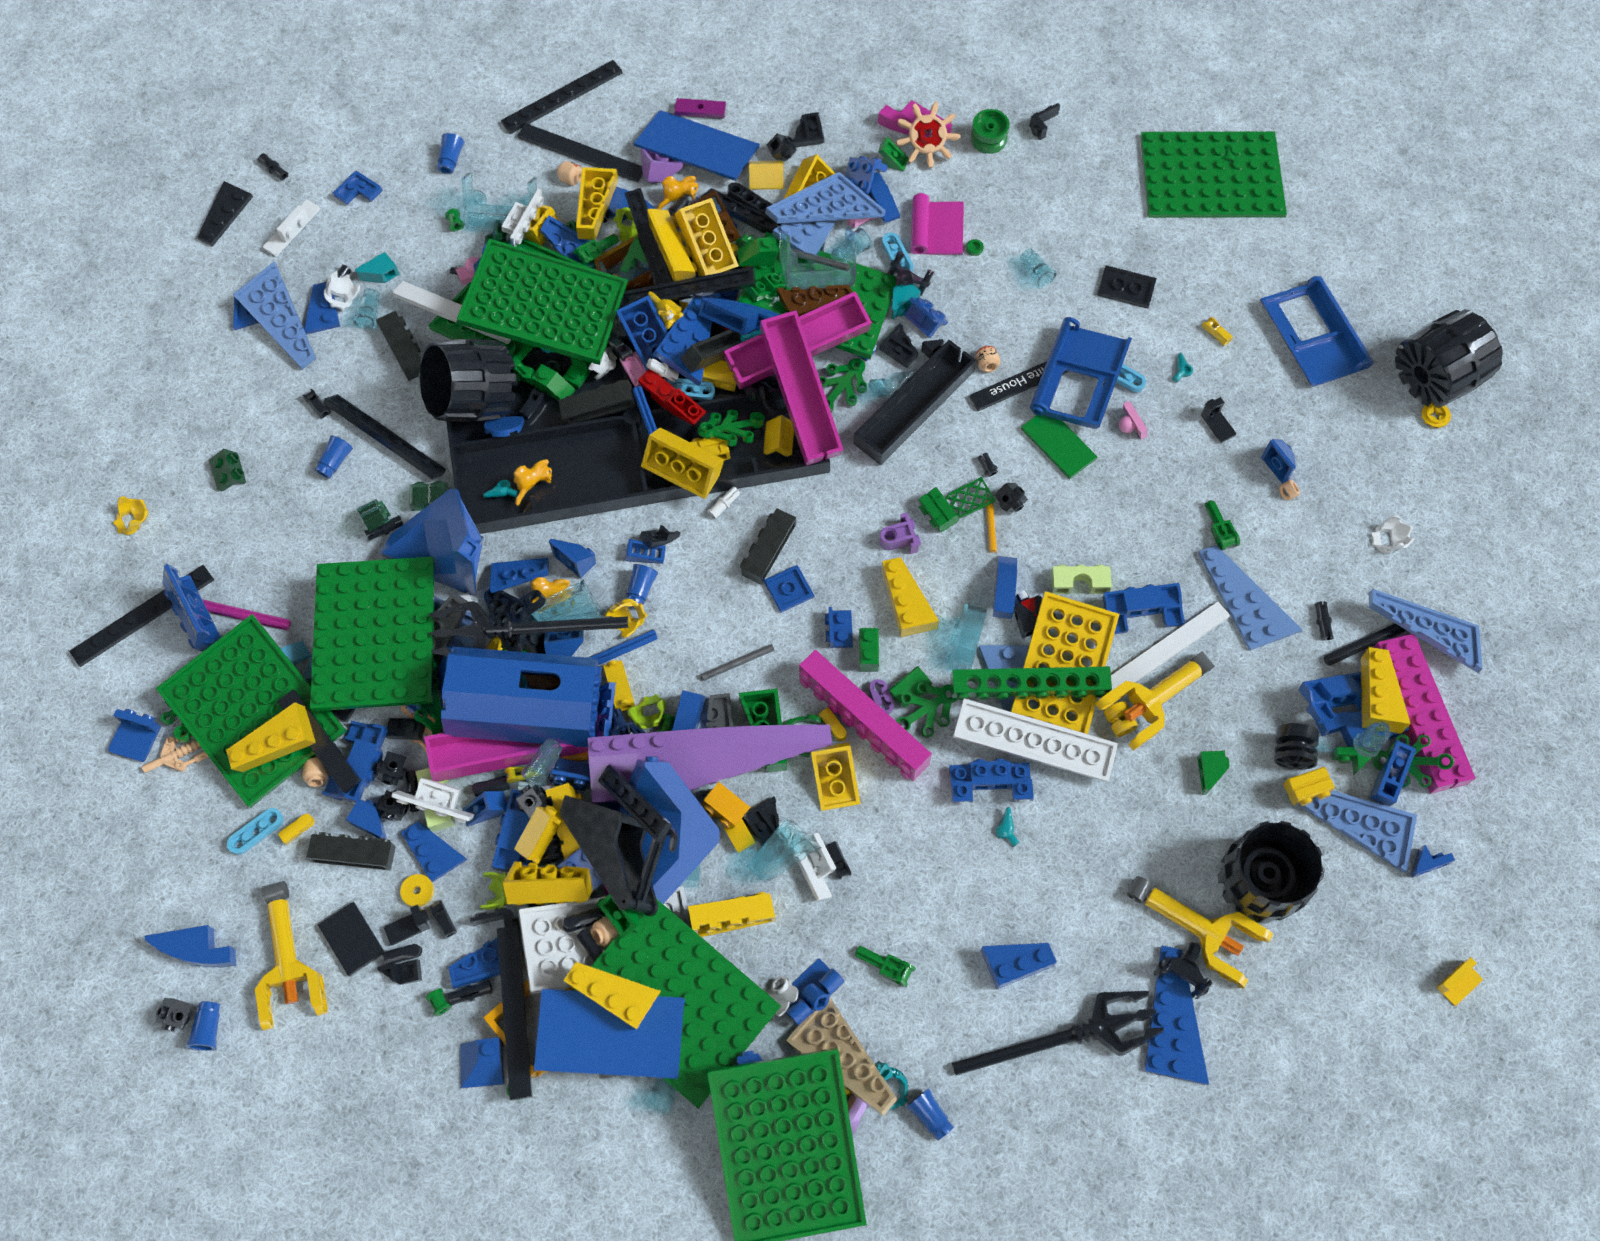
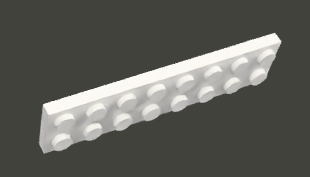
M963 699L953 738L1103 782H1109L1118 746L1116 742L968 699Z

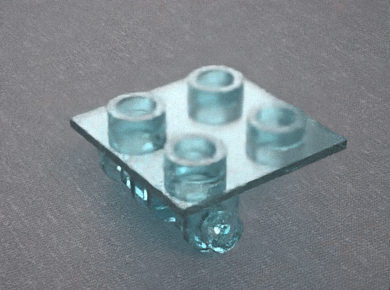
M896 372L889 378L871 379L868 385L873 393L870 396L891 397L897 391L896 389L909 379L908 377L913 372Z

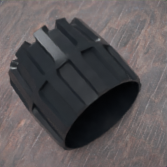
M1455 310L1430 322L1400 343L1396 349L1395 366L1396 369L1402 370L1398 376L1403 385L1409 383L1411 388L1408 392L1413 398L1421 396L1423 405L1429 407L1433 403L1435 408H1440L1474 391L1492 378L1501 369L1503 350L1498 335L1487 323V320L1471 310Z
M455 339L430 343L426 347L424 354H422L419 371L420 393L427 412L439 421L460 422L502 418L504 414H508L511 411L509 402L514 403L516 394L511 391L512 386H517V375L511 373V370L515 368L513 357L508 355V348L503 343L495 340Z
M1265 821L1258 823L1240 835L1231 844L1221 861L1224 863V867L1218 874V883H1224L1225 886L1222 897L1227 904L1233 902L1236 905V912H1240L1247 917L1253 916L1257 923H1269L1273 920L1281 921L1301 910L1317 893V886L1324 878L1325 868L1322 867V852L1319 846H1316L1312 841L1309 833L1304 829L1300 830L1292 826L1290 822L1270 823ZM1263 871L1266 872L1271 879L1266 878L1263 874Z

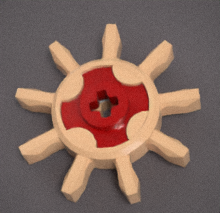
M938 102L933 103L930 115H922L918 105L914 104L912 110L917 119L913 124L899 119L898 125L909 130V137L899 139L896 145L898 147L911 144L914 151L909 156L908 163L914 162L920 153L927 156V166L932 168L934 153L939 151L948 160L952 157L950 151L943 146L945 141H957L960 139V134L947 133L945 127L953 121L955 115L953 113L944 120H940L936 117ZM928 132H930V133H931L930 137L928 136V137L926 138V137H925V133L927 134Z

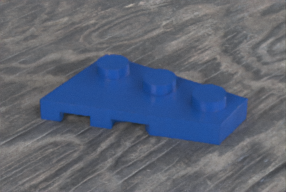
M548 215L539 232L559 254L582 264L577 254H574L573 251L590 240L578 239L576 231Z
M608 682L599 688L600 695L599 705H597L595 737L610 736L616 683Z
M419 821L401 832L432 883L467 860V858Z

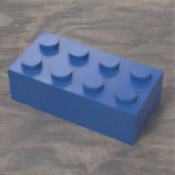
M649 295L617 310V318L646 371L649 369L646 366L649 359H655L660 363H664L653 354L668 332Z

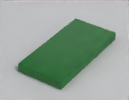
M1037 415L1021 426V430L1069 480L1097 460L1098 456L1061 420Z

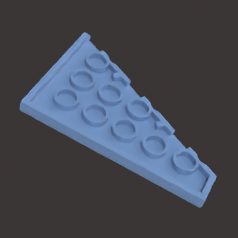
M838 172L767 207L765 214L776 223L878 218L883 217L886 210L843 174Z

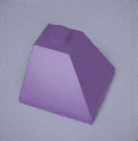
M641 148L642 173L650 183L657 184L662 182L667 176H672L683 168L682 162Z

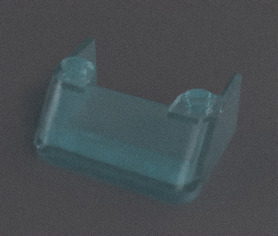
M469 172L462 178L464 226L470 231L493 233L495 221L499 220L502 225L513 206L487 205L485 194L482 191L473 190L472 173ZM533 177L527 183L528 194L521 197L520 204L528 206L537 191V177Z
M845 229V247H837L832 251V260L850 264L849 271H844L813 262V264L798 263L796 252L790 249V235L780 231V263L787 286L790 289L792 287L809 289L810 286H817V288H826V286L832 285L853 286L856 281L857 233L850 229Z

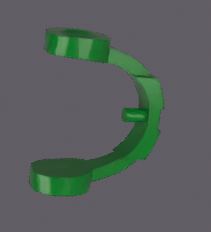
M807 714V716L790 719L786 725H794L798 722L821 725L822 718L813 714ZM805 752L799 755L808 758L811 752Z

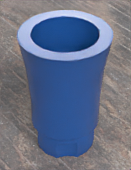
M444 133L441 136V147L437 169L441 173L452 174L457 165L465 142L456 134Z
M330 435L315 471L330 479L347 455L353 450V447L343 439Z
M633 564L626 599H632L637 603L644 604L658 572L642 564Z
M209 1001L199 1003L192 1030L185 1046L186 1048L199 1051L217 1050V1029L220 1017L219 1003Z
M929 1088L906 1106L929 1133L933 1134L937 1141L954 1128L949 1120H947L948 1117L935 1100Z

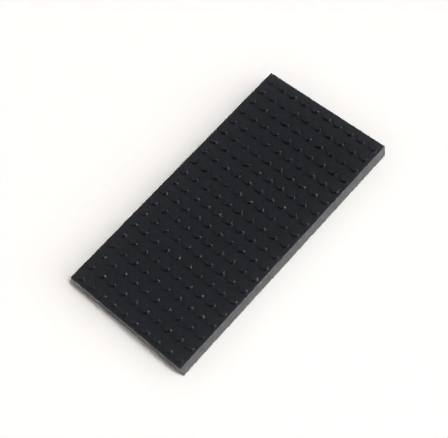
M712 321L710 337L726 331L720 324ZM627 336L619 337L632 352H635ZM613 349L614 356L618 358L615 360V369L610 370L600 379L595 378L599 373L592 370L580 389L572 386L575 389L572 396L581 394L586 390L597 389L603 385L614 384L619 380L628 379L633 386L620 362V357ZM543 350L529 352L521 361L524 366L538 370L541 364L546 365L550 359H556L561 365L558 372L561 377H564L572 365L570 356L556 352L546 353ZM553 362V368H552V370H555V363H554V362ZM679 373L678 378L687 379ZM523 381L517 382V386H512L511 391L516 394L514 403L509 402L511 411L508 414H504L503 417L521 416L519 410L535 386ZM763 381L749 385L756 388L757 391L758 386L763 385L765 400L771 408L778 409L777 405H781V409L786 407L780 387L772 388ZM737 384L735 392L715 387V396L712 400H693L706 411L705 415L695 425L683 421L663 408L642 387L657 429L662 428L688 442L695 438L704 439L698 434V427L703 422H709L712 413H719L722 416L721 423L718 425L722 424L728 410H736L738 412L737 420L732 421V423L750 419V414L753 412H759L765 416L764 424L759 429L752 428L751 426L739 428L744 431L753 432V442L746 443L742 440L741 436H737V444L735 446H728L730 459L724 460L720 476L709 494L728 491L732 487L739 489L830 473V459L825 460V457L820 462L806 466L795 431L792 455L786 457L777 451L768 455L764 454L767 421L781 415L790 419L788 413L784 415L770 414L759 397L755 400L748 399L743 389L739 390ZM546 394L545 399L537 407L530 419L524 418V425L519 433L516 431L511 432L510 436L493 437L492 433L486 434L484 428L486 420L468 422L446 421L454 487L459 491L460 498L480 534L697 496L641 467L649 435L638 405L637 407L590 421L566 425L562 420L559 401ZM545 459L548 460L547 466L552 469L551 483L546 481L536 483L527 491L518 506L515 504L516 498L510 495L491 498L483 497L485 492L494 488L501 480H508L511 488L518 490L520 493L517 484L514 482V471L524 465L531 469L537 462Z

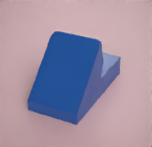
M1423 845L1418 850L1411 876L1413 878L1447 866L1454 862L1455 858L1452 853L1444 855L1443 852L1431 856L1427 846Z

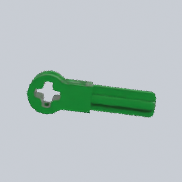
M612 234L599 242L593 239L579 246L573 253L577 254L582 264L588 265L595 258L604 254V250L619 243V237Z
M744 234L743 237L735 240V244L740 249L753 241V236Z
M516 359L513 373L517 375V382L523 381L534 386L532 377L537 370L524 366L520 360Z
M1209 500L1206 502L1205 508L1213 522L1211 533L1217 546L1222 551L1230 546H1239L1240 537L1231 521H1224L1215 501Z
M859 946L855 952V957L881 969L879 972L881 976L905 988L908 986L907 981L911 973L916 969L910 963L891 954H888L887 958L863 946Z

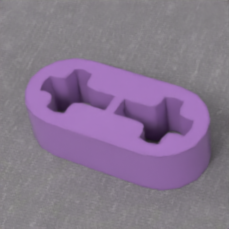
M881 679L873 680L869 687L872 700L879 707L882 706V699H884L886 704H890L888 710L882 707L889 715L893 711L894 702L888 687ZM875 685L883 687L881 688L882 695H879L878 691L874 690Z

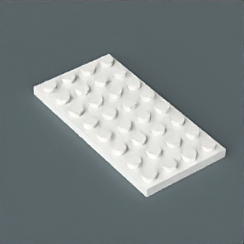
M680 886L663 905L691 928L684 888ZM603 898L589 899L582 903L568 902L519 909L518 913L530 994L539 993L542 989L559 990L571 988L572 986L563 980L575 962L590 967L594 964V961L577 938V934L584 929H587L590 933L592 926L567 933L563 930V921L567 916L596 908L597 902ZM598 945L602 952H604L607 948Z

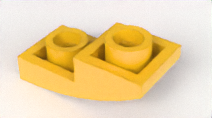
M742 818L733 829L723 826L738 853L756 843Z

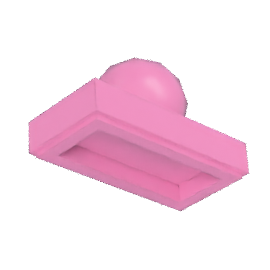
M470 257L466 260L464 267L456 269L462 285L472 282L475 274L473 265L479 258Z
M636 351L633 352V357L629 356L624 362L620 358V362L634 388L641 386L638 384V379L646 372Z
M1129 401L1123 404V411L1126 416L1119 420V429L1127 434L1136 430L1141 439L1147 437V428L1133 405Z

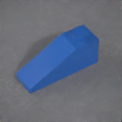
M1400 741L1395 742L1375 781L1369 799L1388 807L1397 802L1414 757L1415 748Z

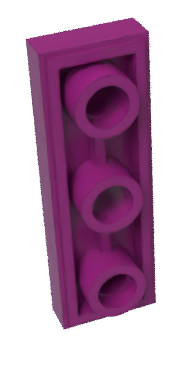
M676 98L675 115L725 118L726 101Z

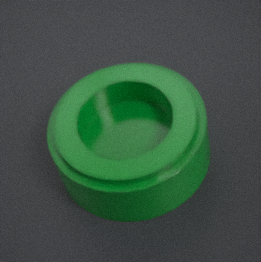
M972 239L966 245L967 253L972 256L982 254L984 249L983 243L978 239Z

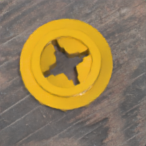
M1432 403L1429 407L1425 405L1421 410V418L1425 420V424L1431 425V428L1437 427L1440 429L1443 426L1446 427L1451 420V412L1447 406L1435 408ZM1435 412L1436 415L1440 416L1438 417V419H1436L1435 416L1431 415Z

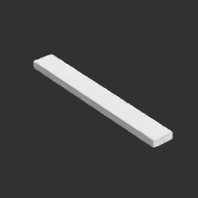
M402 281L392 292L394 297L453 322H456L462 306L405 281ZM470 328L506 344L511 341L508 338Z
M1216 602L1112 674V690L1125 681L1137 683L1230 617V614L1219 602Z

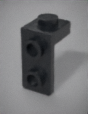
M1059 103L1053 106L1050 105L1031 116L1029 127L1032 134L1040 140L1046 138L1048 127L1044 122L1059 115Z
M1219 397L1215 400L1210 399L1204 404L1205 407L1201 417L1217 439L1223 443L1235 437L1236 432L1221 413L1225 402Z
M417 904L410 908L412 914L384 926L390 945L393 946L430 929L427 922L430 918L426 909L422 910Z
M505 907L498 908L494 913L487 914V912L477 913L475 917L470 918V923L473 926L504 919L505 927L518 925L520 930L518 918L514 919L512 910Z

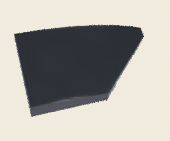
M660 525L658 531H641L639 538L649 548H655L676 540L680 537L681 533L677 530L670 532L665 526Z
M417 959L377 967L379 972L385 974L391 981L399 985L422 981L420 960Z

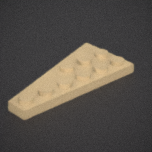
M830 997L828 1005L823 1010H815L786 1040L788 1045L800 1054L838 1047L845 1088L881 1116H884L896 1102V1096Z

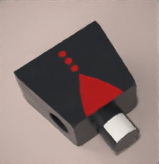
M1026 591L1016 595L1019 603L1014 607V615L1022 639L1032 635L1042 597L1039 595L1030 598Z

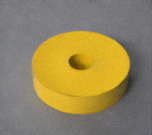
M411 875L401 885V898L411 907L417 904L423 907L433 898L434 885L425 875ZM416 888H421V891L418 894H414V890Z

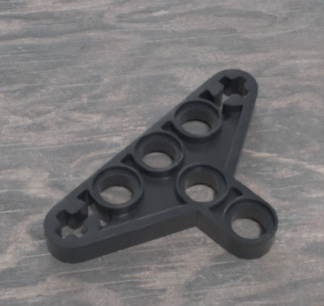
M490 588L484 594L485 602L495 624L498 623V620L502 621L504 618L509 619L513 623L528 622L529 615L540 609L546 602L545 596L539 590H533L520 599L503 590L491 593ZM536 597H539L536 602L532 603ZM502 605L501 609L495 612L496 609ZM521 607H523L522 611L519 612V613H517V611H518ZM515 634L510 639L503 635L501 641L505 650L522 652L525 646L526 634Z

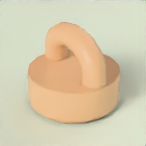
M1291 479L1279 487L1280 495L1285 500H1291L1300 495L1298 486ZM1284 488L1286 489V491H1287V493L1289 494V496H1287V495L1285 494Z

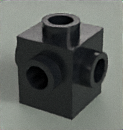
M778 133L766 144L772 157L776 160L787 161L797 151L791 137Z
M1005 483L994 494L999 501L1000 507L1006 512L1020 511L1024 507L1023 504L1028 500L1024 495V490L1016 483Z
M387 751L384 761L380 760L376 771L379 772L377 779L386 785L393 784L397 786L398 780H403L407 769L403 767L407 757Z
M528 784L519 791L521 795L516 798L519 809L522 812H526L530 819L537 806L546 807L551 803L547 798L544 788L539 787L538 784L532 787Z
M386 790L385 794L379 798L377 809L382 813L381 816L390 821H393V819L401 821L403 816L407 814L410 803H398L396 798L391 797L393 792Z
M164 998L162 1005L156 1012L157 1019L155 1023L162 1024L161 1029L174 1032L175 1028L184 1029V1026L189 1022V1013L193 1004L174 998Z

